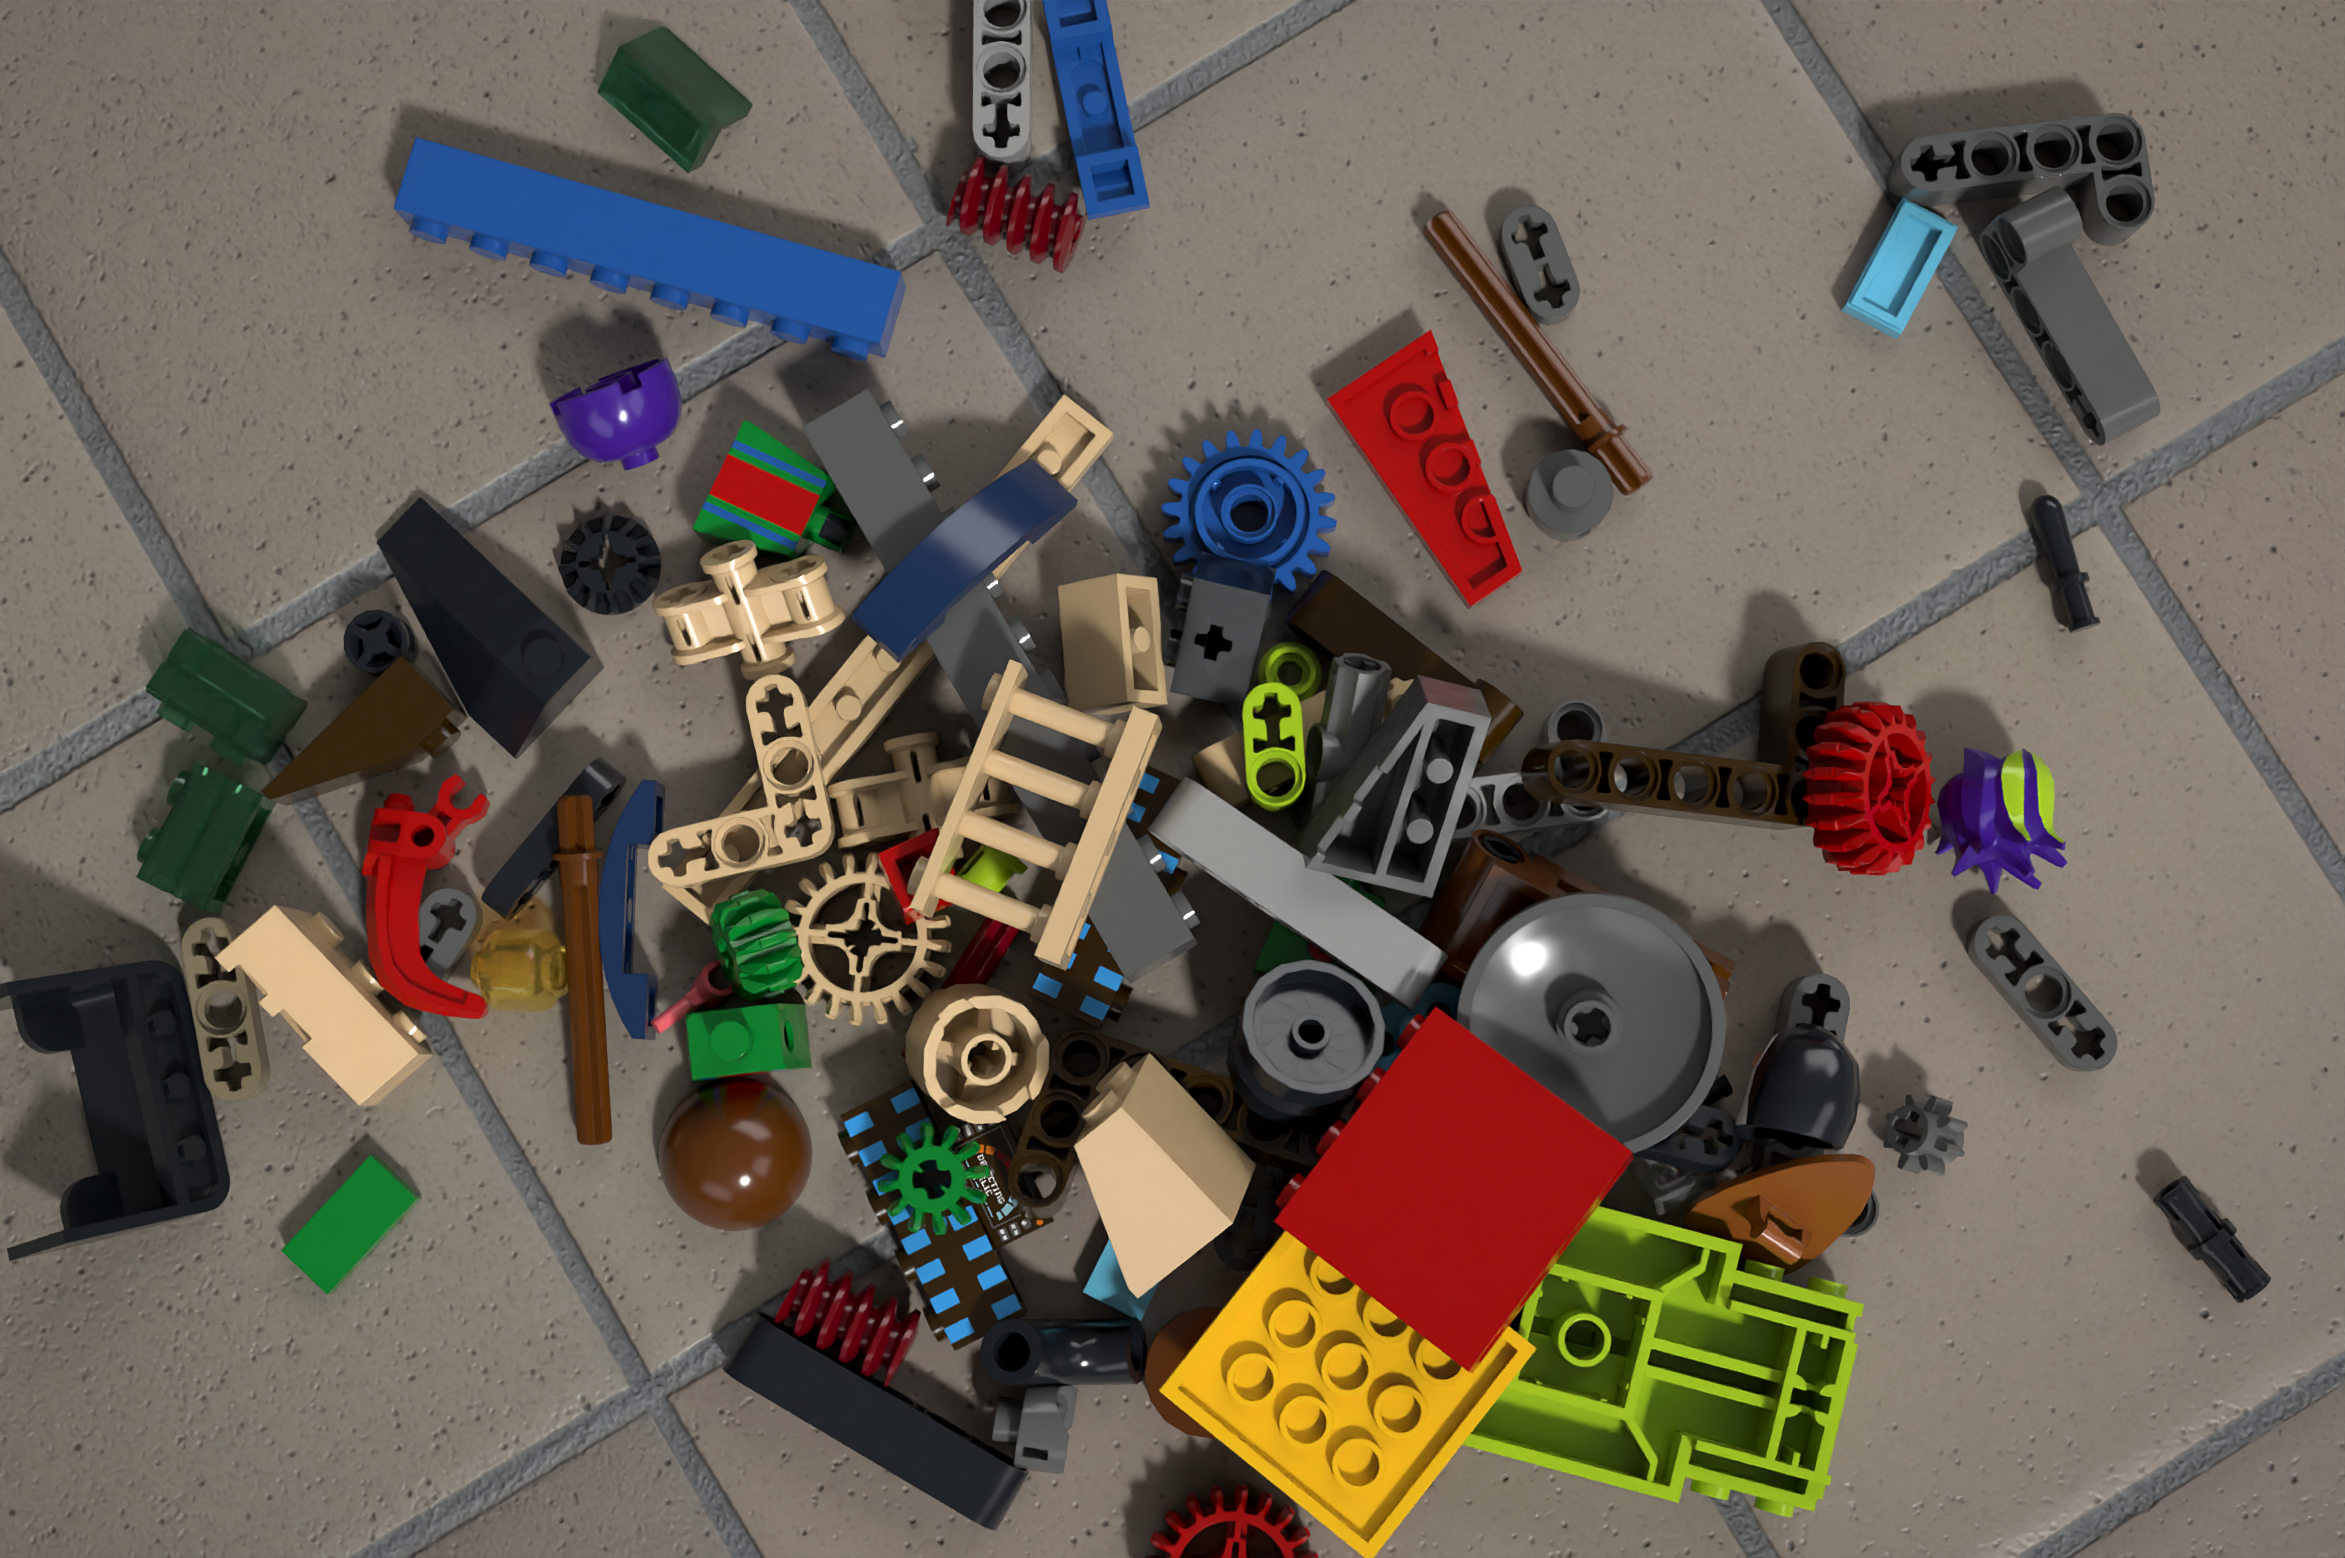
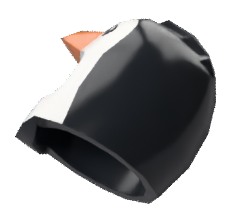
M1803 1022L1797 1028L1785 1029L1770 1039L1764 1052L1759 1053L1751 1062L1754 1069L1752 1070L1746 1095L1737 1118L1735 1133L1744 1142L1762 1145L1784 1142L1823 1150L1838 1151L1843 1149L1856 1122L1860 1098L1859 1064L1840 1038L1819 1025Z

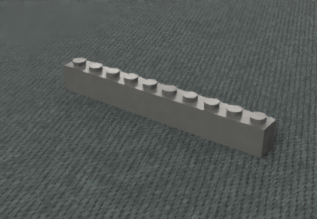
M867 388L801 427L887 574L936 527L955 512L954 507L941 512L930 492L941 485L922 453L910 459L899 439L909 434L890 400L878 406ZM992 572L946 612L944 623L926 638L980 732L988 714L987 711L981 708L988 683L994 673L1004 675L1010 659L1021 663L1029 674L1024 688L1025 691L1062 705L1069 702L1051 670L1047 669L1038 675L1028 659L1026 653L1035 649L1036 645L1019 616L1016 614L1008 620H1005L994 599L1003 595L1004 591ZM1013 715L999 751L1090 785L1093 780L1102 783L1091 765L1093 761L1102 757L1095 745ZM1012 784L1043 839L1066 847L1068 842L1078 845L1088 821L1079 817L1080 810ZM1132 806L1129 810L1128 815L1134 812ZM1125 822L1088 915L1123 975L1131 984L1197 945L1198 943L1190 929L1200 924V921L1181 889L1169 896L1158 878L1157 873L1167 868V865L1148 833L1136 840Z

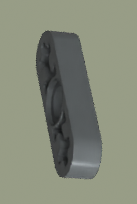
M1996 915L1978 921L1971 928L1966 942L1967 952L1971 961L2055 1059L2065 1068L2077 1072L2096 1071L2108 1065L2117 1050V1036L2113 1027L2020 920L2009 915ZM1989 930L1995 934L2006 931L2010 933L2013 939L2008 942L2006 947L2018 962L2026 961L2029 956L2035 960L2034 965L2020 970L2013 977L2011 983L2007 980L2005 974L2016 969L2014 965L2003 955L1989 957L1985 951L1992 943L1987 935ZM2036 975L2049 977L2055 983L2058 990L2056 1004L2046 1012L2034 1010L2029 1006L2025 998L2026 984ZM2074 1005L2077 1013L2066 1018L2080 1032L2094 1030L2097 1037L2093 1039L2091 1046L2096 1052L2093 1057L2089 1054L2074 1055L2071 1048L2076 1044L2077 1040L2065 1025L2056 1026L2052 1032L2048 1027V1023L2062 1018Z

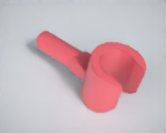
M718 960L708 963L693 980L691 990L683 995L681 1000L651 1020V1024L656 1032L661 1034L683 1018L685 1014L695 1011L701 1006L715 1009L720 1007L733 993L731 985L725 990H718L708 980L721 967Z

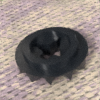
M604 513L601 517L580 522L578 528L569 539L563 542L561 563L558 569L566 592L580 606L601 615H619L636 609L651 596L660 578L661 556L654 538L642 525L632 518ZM606 540H609V544L618 557L627 558L629 561L636 560L634 563H626L625 567L615 569V579H612V590H610L609 583L600 570L584 567V565L593 564V561L603 559V549L606 548Z

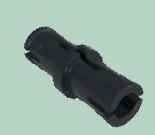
M2182 1176L2179 1180L2172 1181L2154 1197L2153 1202L2172 1221L2189 1243L2187 1251L2197 1261L2203 1260L2237 1303H2242L2245 1299H2251L2271 1281L2269 1274L2252 1258L2235 1236L2237 1228L2228 1218L2221 1219L2214 1209L2212 1210L2187 1176Z

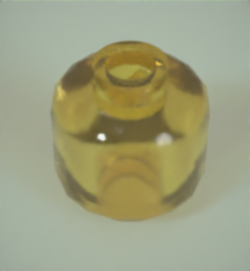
M505 928L494 931L484 941L481 951H477L472 959V982L476 988L480 989L481 996L488 1006L497 1011L539 1013L549 1010L557 1003L561 996L568 992L566 947L561 945L555 934L545 929Z

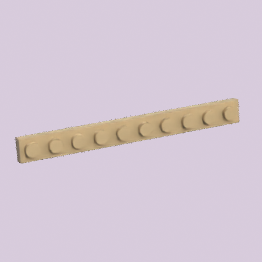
M1064 394L994 481L1020 464L1033 459L1070 493L1114 439V434ZM1029 541L1025 542L992 571L997 581L1023 551ZM867 635L810 704L808 709L826 788L833 784L934 660L936 655L926 639L897 663ZM801 726L792 732L788 731L784 737H802ZM787 749L781 752L773 763V773L776 780L785 785H794L800 782L808 771L806 755L796 749ZM759 768L718 818L768 806ZM815 788L801 796L779 797L780 808L790 802L795 806L797 825L788 828V837L807 815L803 799H817ZM738 826L732 829L724 841V850L727 856L735 862H746L752 859L757 854L760 846L757 832L748 826ZM712 832L702 836V840L707 848L690 851L675 869L678 876L687 874L686 863L700 858L710 860L709 871L720 867L711 850ZM761 871L690 888H674L663 884L662 888L710 926L709 921L715 904L727 901L729 896L745 891Z

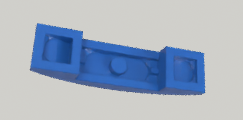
M1042 0L1067 127L1088 220L1150 208L1138 146L1135 143L1114 45L1107 1Z

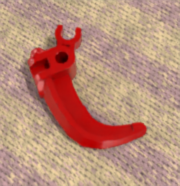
M454 774L443 782L438 792V801L428 813L415 812L412 797L399 793H391L384 800L382 808H374L361 873L364 877H367L366 928L368 954L380 986L405 1006L443 1016L480 1019L485 1017L489 1011L486 1000L478 994L465 991L437 977L426 965L421 954L419 913L427 869H440L452 860L456 850L455 838L467 825L475 824L485 817L491 804L480 793L468 808H455L453 804L454 798L466 783L460 776Z

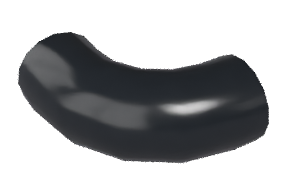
M1010 1318L998 1321L988 1329L982 1339L980 1355L982 1365L988 1375L998 1383L1011 1386L1138 1384L1143 1378L1146 1366V1338L1143 1326L1137 1318Z

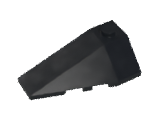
M419 497L377 541L382 554L468 715L515 759H518L604 668L423 498Z

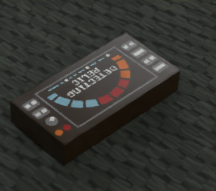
M1007 1119L999 1123L972 1124L963 1121L955 1125L960 1129V1132L953 1147L954 1151L958 1153L966 1144L972 1141H977L981 1146L977 1154L964 1161L967 1169L979 1165H987L990 1168V1175L988 1177L969 1179L968 1186L980 1189L987 1194L985 1203H974L996 1249L1055 1221L1053 1216L1042 1220L1028 1219L1020 1214L1012 1204L1007 1178L1018 1143ZM945 1131L940 1133L942 1138L944 1136ZM1032 1172L1026 1175L1019 1187L1023 1195L1030 1199L1038 1200L1044 1198Z

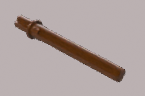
M1444 210L1433 216L1423 227L1424 236L1572 428L1575 435L1587 449L1585 452L1602 462L1610 474L1613 484L1621 494L1628 496L1639 491L1650 481L1652 472L1623 434L1627 431L1624 424L1617 426L1605 409L1602 408L1456 215L1449 210Z
M570 794L559 797L557 801L560 851L552 852L551 856L552 860L559 862L560 885H562L577 1140L582 1145H601L610 1142L612 1139L603 971L598 930V858L604 857V849L595 848L592 798L586 794Z

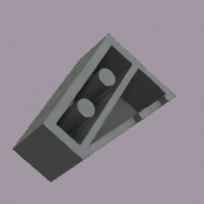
M1421 675L1416 676L1299 836L1305 868L1421 896L1433 897L1492 719L1481 690Z

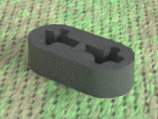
M1532 205L1518 207L1509 213L1502 224L1498 239L1500 252L1518 298L1537 323L1547 326L1559 324L1568 319L1578 303L1580 287L1576 273L1552 216L1540 207ZM1526 223L1530 231H1542L1543 235L1539 238L1536 245V251L1540 259L1533 260L1526 243L1515 244L1512 239L1517 236L1519 224ZM1545 271L1552 288L1563 287L1566 291L1560 298L1559 308L1552 309L1551 304L1547 300L1537 302L1535 296L1542 287V281L1538 272Z
M442 888L431 893L423 901L419 913L422 957L428 947L434 949L426 961V965L437 977L445 982H448L479 934L483 924V911L479 902L471 894L455 888ZM460 901L463 905L460 908L459 915L466 920L464 927L461 930L449 928L439 942L436 941L434 938L444 922L437 915L439 907L441 905L453 907Z

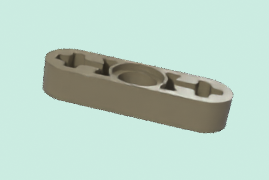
M207 917L191 924L184 933L181 943L204 1081L209 1091L219 1099L225 1101H247L261 1094L270 1078V1065L256 986L241 968L235 967L228 972L221 964V972L232 973L235 971L236 981L217 980L205 985V975L218 976L214 958L201 954V945L210 942V931L214 930L216 937L227 938L229 944L243 933V930L232 921ZM223 991L235 993L242 1003L240 1019L228 1028L217 1026L210 1016L212 1000ZM247 1034V1044H234L238 1062L250 1063L251 1075L245 1076L241 1080L242 1089L238 1090L236 1082L224 1081L223 1070L233 1066L231 1047L221 1046L217 1048L215 1038L232 1039Z

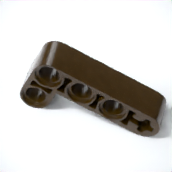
M1326 570L1320 571L1283 618L1284 623L1297 636L1330 662H1332L1334 657L1343 656L1344 653L1366 654L1371 658L1386 661L1392 669L1390 680L1394 678H1399L1402 681L1414 680L1417 675L1481 690L1492 719L1474 770L1475 772H1479L1524 715L1520 707L1499 689L1482 679H1477L1473 683L1348 584Z

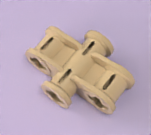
M751 540L727 543L706 553L700 559V565L703 572L711 574L713 579L674 587L659 595L652 602L655 614L664 618L674 643V647L671 649L673 661L677 665H690L740 650L744 660L740 664V670L743 677L747 680H758L767 675H776L791 667L796 662L797 656L794 648L785 644L786 641L824 634L836 628L845 620L844 609L840 604L834 603L824 576L828 570L825 557L821 555L803 556L758 570L754 561L758 551L755 543Z
M939 732L912 734L884 742V751L886 754L892 755L895 772L850 779L827 786L828 797L836 800L842 837L837 840L838 849H859L906 837L909 840L927 832V818H929L931 830L938 828L941 831L970 756L939 763L936 746L941 743ZM915 756H917L921 776L919 783L914 765ZM989 776L987 783L990 800L986 801L983 790L975 813L996 821L1019 815V804L1011 801L1008 783ZM859 800L864 819V826H862L857 804ZM961 847L956 857V860L962 859L964 857L963 850Z

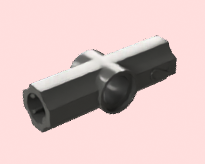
M1344 653L1343 656L1332 659L1321 723H1315L1311 726L1306 741L1305 765L1310 781L1299 836L1381 726L1392 671L1386 661L1377 660L1366 654Z

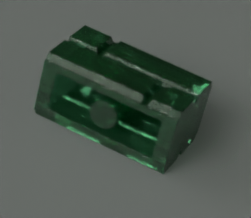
M190 627L182 632L169 651L167 660L161 663L146 685V692L162 702L156 710L157 714L186 732H190L194 724L200 726L214 736L208 746L224 758L241 767L247 758L263 765L269 763L286 739V734L293 729L307 708L308 701L208 636Z
M195 762L190 772L183 770L173 781L166 799L167 804L171 805L172 808L161 829L154 827L143 839L137 853V861L142 863V866L136 877L199 909L220 914L277 802L269 800L260 790L215 768Z

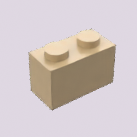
M1116 573L1058 586L1059 625L1062 633L1065 670L1064 687L1069 701L1067 706L1086 714L1111 715L1131 711L1133 706L1144 709L1167 705L1157 578Z

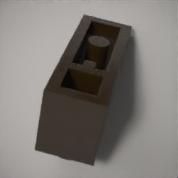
M400 656L267 784L261 792L269 800L288 806L420 763L429 755L432 758H437L451 748L459 739L461 731L458 727L468 717L415 663Z

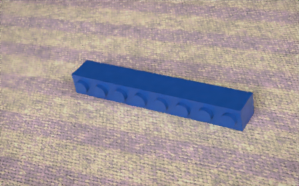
M417 137L415 138L393 208L410 226L409 232L412 235L429 242L446 244L448 237L470 242L469 249L487 258L505 261L508 253L530 259V267L548 275L566 277L567 271L571 270L591 276L589 282L592 285L609 292L626 294L628 287L651 293L649 298L651 301L670 309L685 311L688 303L711 309L710 317L722 323L736 327H746L748 320L772 326L770 333L780 339L797 344H806L808 337L832 343L831 350L833 352L859 361H866L869 354L883 358L886 357L906 290L901 271Z

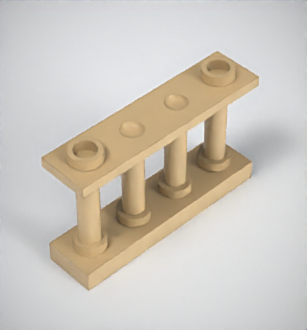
M1010 659L1004 675L994 673L988 683L981 706L982 710L988 712L931 856L930 858L921 856L918 859L909 879L907 893L914 895L910 907L919 914L929 918L933 917L939 899L1030 933V941L1038 944L1034 955L1042 962L1066 971L1163 725L1158 715L1133 706L1127 722L1117 719L1115 724L1025 691L1024 688L1029 674L1021 663ZM1013 715L1105 749L1104 756L1111 758L1112 761L1103 783L1093 780L1090 785L999 751ZM989 776L1080 810L1079 817L1088 821L1078 845L1068 842L1066 847L975 813ZM964 837L1056 872L1055 879L1062 881L1063 884L1054 906L1044 904L1039 909L950 874Z

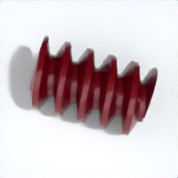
M978 155L964 172L958 183L949 207L946 228L952 225L960 215L959 226L962 234L970 237L983 225V241L991 246L997 244L1006 234L1007 251L1014 255L1019 254L1030 242V260L1036 264L1044 262L1053 251V269L1063 274L1077 249L1087 218V213L1084 215L1078 214V194L1072 192L1062 205L1058 206L1055 204L1054 184L1048 183L1037 197L1031 195L1032 175L1025 173L1013 188L1008 186L1009 167L1002 164L994 175L988 178L985 176V157Z
M827 1256L811 1269L806 1267L784 1299L774 1319V1323L780 1325L794 1313L797 1314L794 1334L797 1337L802 1338L816 1326L819 1327L816 1343L819 1350H827L840 1339L842 1343L839 1361L846 1365L862 1352L864 1354L862 1375L869 1378L881 1367L886 1366L884 1387L887 1388L919 1333L921 1312L914 1309L901 1321L895 1319L899 1300L895 1296H892L876 1308L873 1306L876 1285L873 1283H869L854 1295L851 1293L854 1272L849 1269L835 1281H830L828 1276L832 1259Z

